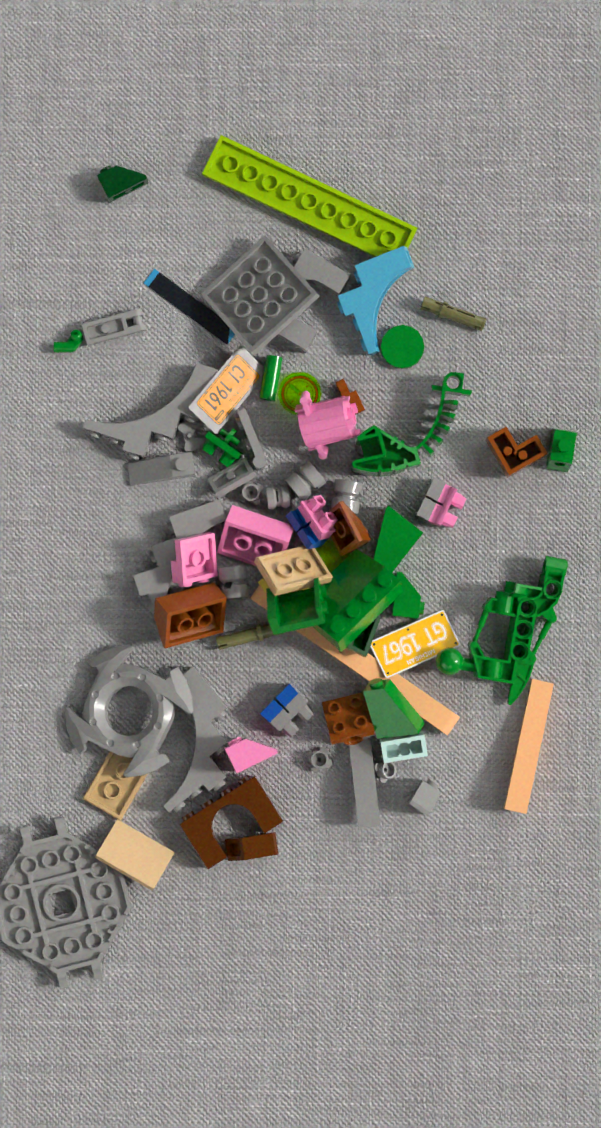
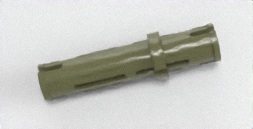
M427 296L424 297L420 308L421 310L438 315V318L442 319L444 317L481 332L487 319L448 305L446 301H436Z
M257 624L256 627L217 636L216 641L218 649L222 650L252 641H265V638L282 635L283 633L274 635L270 624Z

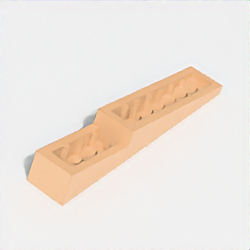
M536 679L531 680L504 809L527 814L553 683Z

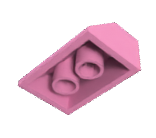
M232 505L225 521L217 553L256 566L254 563L256 557L287 550L294 528L291 524Z
M241 736L228 742L229 747L225 749L236 773L278 753L274 747L248 738L242 740Z

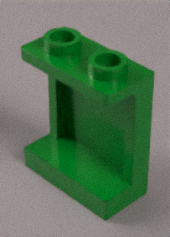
M314 578L313 588L274 596L270 588H266L267 617L274 635L326 623L325 614L329 612L324 598H327V590L325 585H321L319 578Z

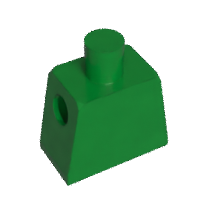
M552 428L546 469L561 472L569 471L573 461L577 436L575 431Z

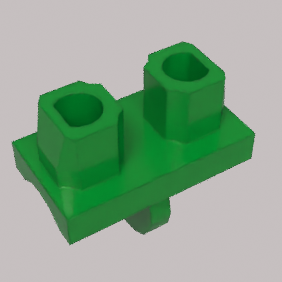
M222 428L219 434L225 438L224 440L212 431H208L205 437L207 439L202 450L213 455L219 446L225 452L218 461L229 467L236 459H240L243 453L229 444L231 442L237 446L240 443V440L234 437L237 432L234 428L230 432Z

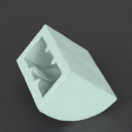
M421 729L419 734L379 739L384 763L428 756L423 729Z

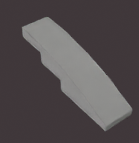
M370 736L363 737L360 743L349 745L358 828L380 826Z

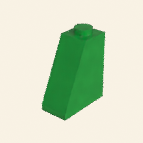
M388 506L385 509L373 560L386 567L390 572H393L423 532Z
M381 678L371 680L363 693L377 739L419 734L424 726V721L390 679L382 680Z

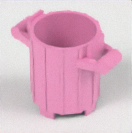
M303 391L300 398L301 404L296 405L295 413H298L300 432L305 445L308 447V451L317 449L319 458L324 460L327 458L329 451L328 446H326L327 444L351 439L361 434V429L356 430L355 413H358V409L355 403H349L350 396H341L312 403L310 393Z

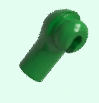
M73 330L66 342H54V353H72L76 351L83 342L82 333L79 330Z

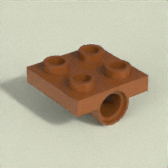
M363 692L322 702L332 745L344 742L346 745H355L360 743L363 737L375 734Z

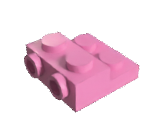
M207 532L175 540L176 560L171 561L173 583H178L179 587L192 586V582L204 583L208 582L209 578L218 576L215 533Z

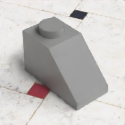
M429 779L427 782L421 780L408 803L428 816L441 795V792L438 791L440 786Z

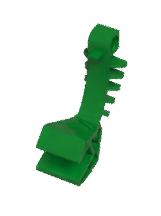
M450 372L444 377L442 386L431 385L433 392H441L439 407L432 428L418 446H406L403 440L398 441V437H392L373 425L357 437L356 445H361L364 458L354 460L351 470L354 473L365 476H390L392 473L395 475L404 472L405 468L410 470L421 465L418 455L420 449L428 457H432L435 454L434 450L426 442L430 440L437 447L443 443L442 438L432 434L434 429H437L444 435H447L450 431L449 426L438 423L439 418L448 423H453L456 417L454 413L443 412L442 408L445 407L452 411L458 408L457 400H444L445 394L470 397L473 391L462 389L464 373ZM450 378L456 379L458 387L455 389L449 388L447 380Z

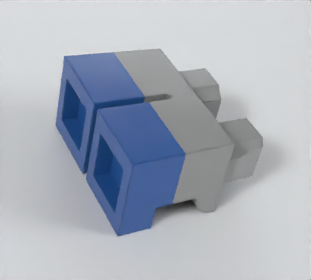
M289 684L276 697L289 713L273 700L260 714L279 732L282 730L286 735L292 737L299 728L291 720L298 715L306 723L314 714L306 705L307 702Z

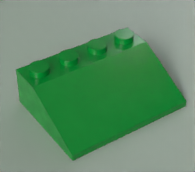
M355 549L331 573L333 576L331 582L321 584L325 585L327 590V598H324V600L327 602L329 613L325 614V624L312 626L340 652L352 643L404 591L400 579L386 567L358 549Z

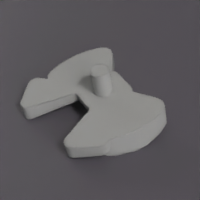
M184 422L177 427L183 434L186 442L184 446L185 452H193L199 449L200 446L203 447L207 439L195 438L194 431L201 425L199 422L197 424Z

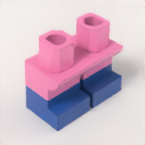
M321 495L301 501L300 506L296 510L290 511L286 515V518L295 532H298L297 535L307 550L321 547L336 531L334 524L338 519L332 512L324 513L322 508L326 505V501Z

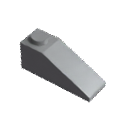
M192 452L128 464L131 486L196 477Z

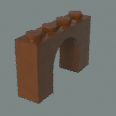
M247 775L238 781L240 786L234 790L231 787L219 793L220 799L215 802L210 799L200 805L202 810L195 814L191 811L182 817L183 822L180 823V826L207 869L212 868L227 858L212 828L214 816L222 807L236 804L247 808L258 822L264 834L284 821L256 776L251 778Z

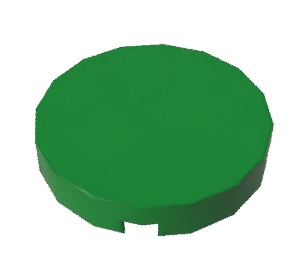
M394 326L382 338V356L386 363L394 368H411L423 356V338L411 326Z

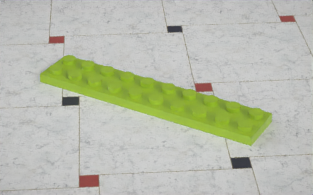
M220 135L202 172L204 177L373 257L402 246L408 249L418 229L223 135Z

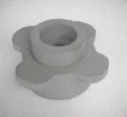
M249 481L243 484L242 493L239 495L240 501L252 502L253 505L259 504V496L263 491V486L261 484H252Z
M321 747L318 751L308 752L307 758L311 761L312 771L318 772L321 768L331 767L332 761L328 758L327 748Z
M382 759L380 763H375L374 771L379 776V782L386 783L387 779L395 776L396 766L393 762L384 763Z

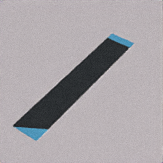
M156 269L145 280V285L225 344H228L235 334L220 316Z

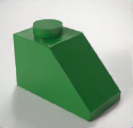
M397 571L396 577L401 580L404 591L393 601L392 616L419 619V615L424 614L425 602L421 601V595L405 575Z

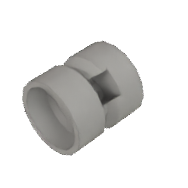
M309 461L299 468L298 474L292 473L284 480L300 501H304L311 496L312 489L317 491L326 484L323 477Z
M335 479L333 492L336 493V496L332 497L330 509L337 503L344 501L354 514L358 515L360 502L357 498L361 496L363 484L355 481Z
M246 566L218 569L219 581L223 583L220 590L227 597L226 600L249 597L248 585L245 583L247 579Z

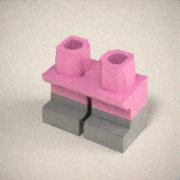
M434 477L416 517L438 527L443 525L453 528L458 517L447 511L450 505L462 510L466 498L457 493L458 489L450 487Z

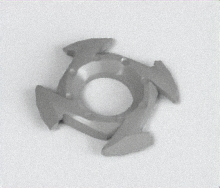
M132 645L113 647L99 653L88 661L90 666L97 668L99 672L85 701L83 718L77 715L71 708L67 707L65 709L66 726L70 739L78 753L82 754L86 751L87 743L92 742L117 755L133 758L123 774L125 777L143 776L160 769L170 762L167 755L160 754L158 750H160L173 723L176 712L175 704L189 714L194 712L192 694L188 682L179 667L170 671V677L164 679L141 667L123 664L134 649ZM138 687L149 696L152 702V718L143 731L135 735L125 736L115 731L110 725L107 717L108 704L112 696L120 689Z

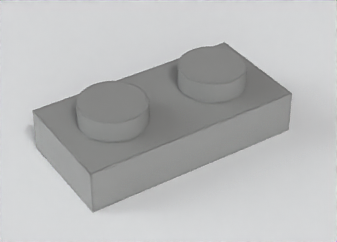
M243 458L207 480L217 497L220 498L252 480L256 475L247 459Z

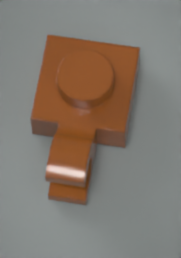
M344 378L337 381L335 384L340 395L350 396L349 403L356 404L358 413L365 411L357 391L349 392Z

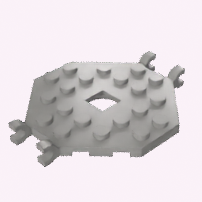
M65 817L54 819L58 835L33 841L31 826L20 828L24 844L0 884V934L2 942L22 952V954L56 973L59 987L64 989L70 986L66 971L91 965L95 980L105 977L101 960L131 911L132 903L125 875L96 859L95 856L99 850L67 831ZM70 889L75 911L54 916L49 894Z

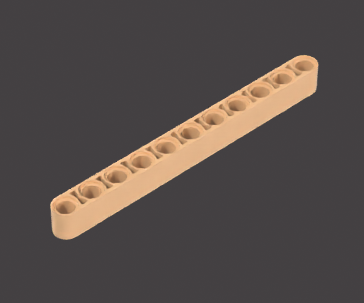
M259 585L250 599L267 610V594ZM313 627L296 630L369 682L376 678H381L382 680L390 679L420 717L447 736L460 719L454 712L399 674L386 678L377 659L369 653L367 657H363L346 648L340 652Z

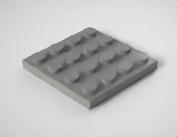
M266 235L201 293L202 297L253 355H256L320 297Z

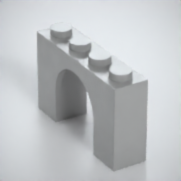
M304 249L302 253L298 252L292 262L295 265L294 268L308 283L316 284L336 296L342 293L350 279V274L307 249ZM295 318L277 337L307 353L317 336V331Z

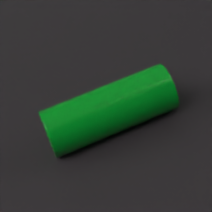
M273 355L266 356L259 399L275 402L283 358Z

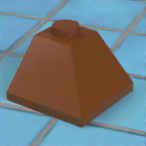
M344 501L337 503L328 511L334 513L338 519L334 524L336 531L331 535V538L340 556L363 547L371 540L368 530Z

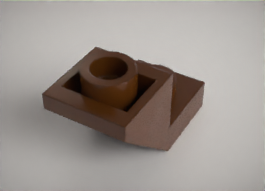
M275 832L225 839L228 861L249 860L279 854Z

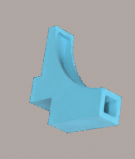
M405 246L355 265L357 271H354V276L357 283H361L362 286L338 295L340 301L337 302L341 314L344 313L347 317L355 316L353 323L355 329L360 331L363 337L360 340L364 352L368 351L370 355L380 352L376 325L383 298L398 278L414 268L409 251Z

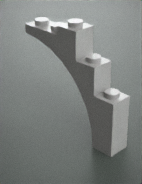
M197 363L182 391L168 405L152 415L125 423H100L85 420L83 428L85 431H88V436L100 439V436L109 438L108 442L116 445H121V442H123L122 450L127 453L126 457L134 460H139V457L145 459L153 434L156 435V439L168 442V439L174 440L181 416H185V421L197 424V421L202 422L189 409V405L215 376L218 369Z
M220 500L169 516L171 522L167 523L170 534H175L176 538L151 546L153 551L149 552L153 565L157 564L158 567L133 575L135 581L131 582L135 594L139 593L140 597L150 596V599H147L150 612L154 611L155 598L169 595L172 581L171 561L176 560L175 540L207 533L211 529L224 524L226 517ZM154 620V624H155L156 630H157V632H158V628H157L156 622H155V620Z
M194 666L184 674V677L188 682L193 699L196 747L186 779L176 794L163 805L168 812L174 810L176 813L186 805L184 803L186 798L189 796L195 798L203 791L202 785L208 791L211 789L217 791L226 784L224 779L227 776L211 758V755L214 754L217 757L226 749L224 745L227 741L211 721L214 719L218 722L227 714L225 710L228 707Z

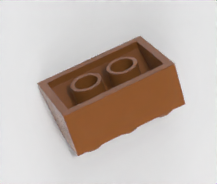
M215 583L155 598L154 618L164 648L224 632L227 597Z

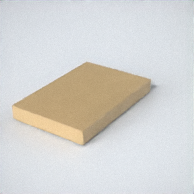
M305 546L259 556L254 561L274 596L313 587L314 578H319L321 584L329 583L333 578L315 548L307 550Z
M110 751L82 799L121 821L148 774L125 777L123 774L133 758L120 756Z
M117 819L95 858L153 891L175 852Z

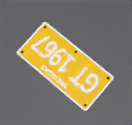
M441 610L374 639L370 647L384 676L389 678L437 657L442 649L457 648L461 644L445 611Z

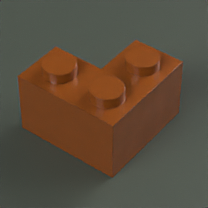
M507 427L488 436L485 440L507 478L548 454L537 435L517 445Z

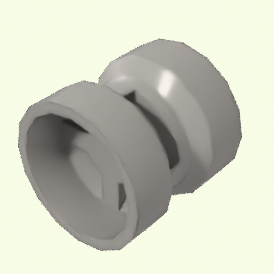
M282 486L280 489L267 488L268 509H275L277 506H282L283 508L290 507L288 486ZM276 494H278L279 502L276 500Z

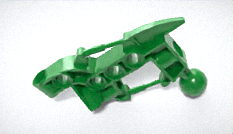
M545 556L538 586L506 581L504 592L496 591L495 598L489 597L482 605L483 612L478 622V628L473 640L468 642L469 658L462 657L461 653L455 648L442 649L436 657L437 669L445 675H454L463 670L473 672V675L477 678L510 683L507 704L512 705L530 678L534 663L536 662L535 654L542 640L545 639L552 623L557 620L553 607L558 603L562 593L568 566L567 560ZM552 583L554 586V590L551 594L548 595L546 592V587L548 584ZM527 601L529 609L523 613L521 605ZM489 612L510 616L503 659L484 656L477 643ZM542 616L546 622L531 651L535 619ZM523 623L525 630L522 634H518L517 627ZM516 645H520V647H521V652H520V654L517 655V656H514V654H513V649H514V647H515Z

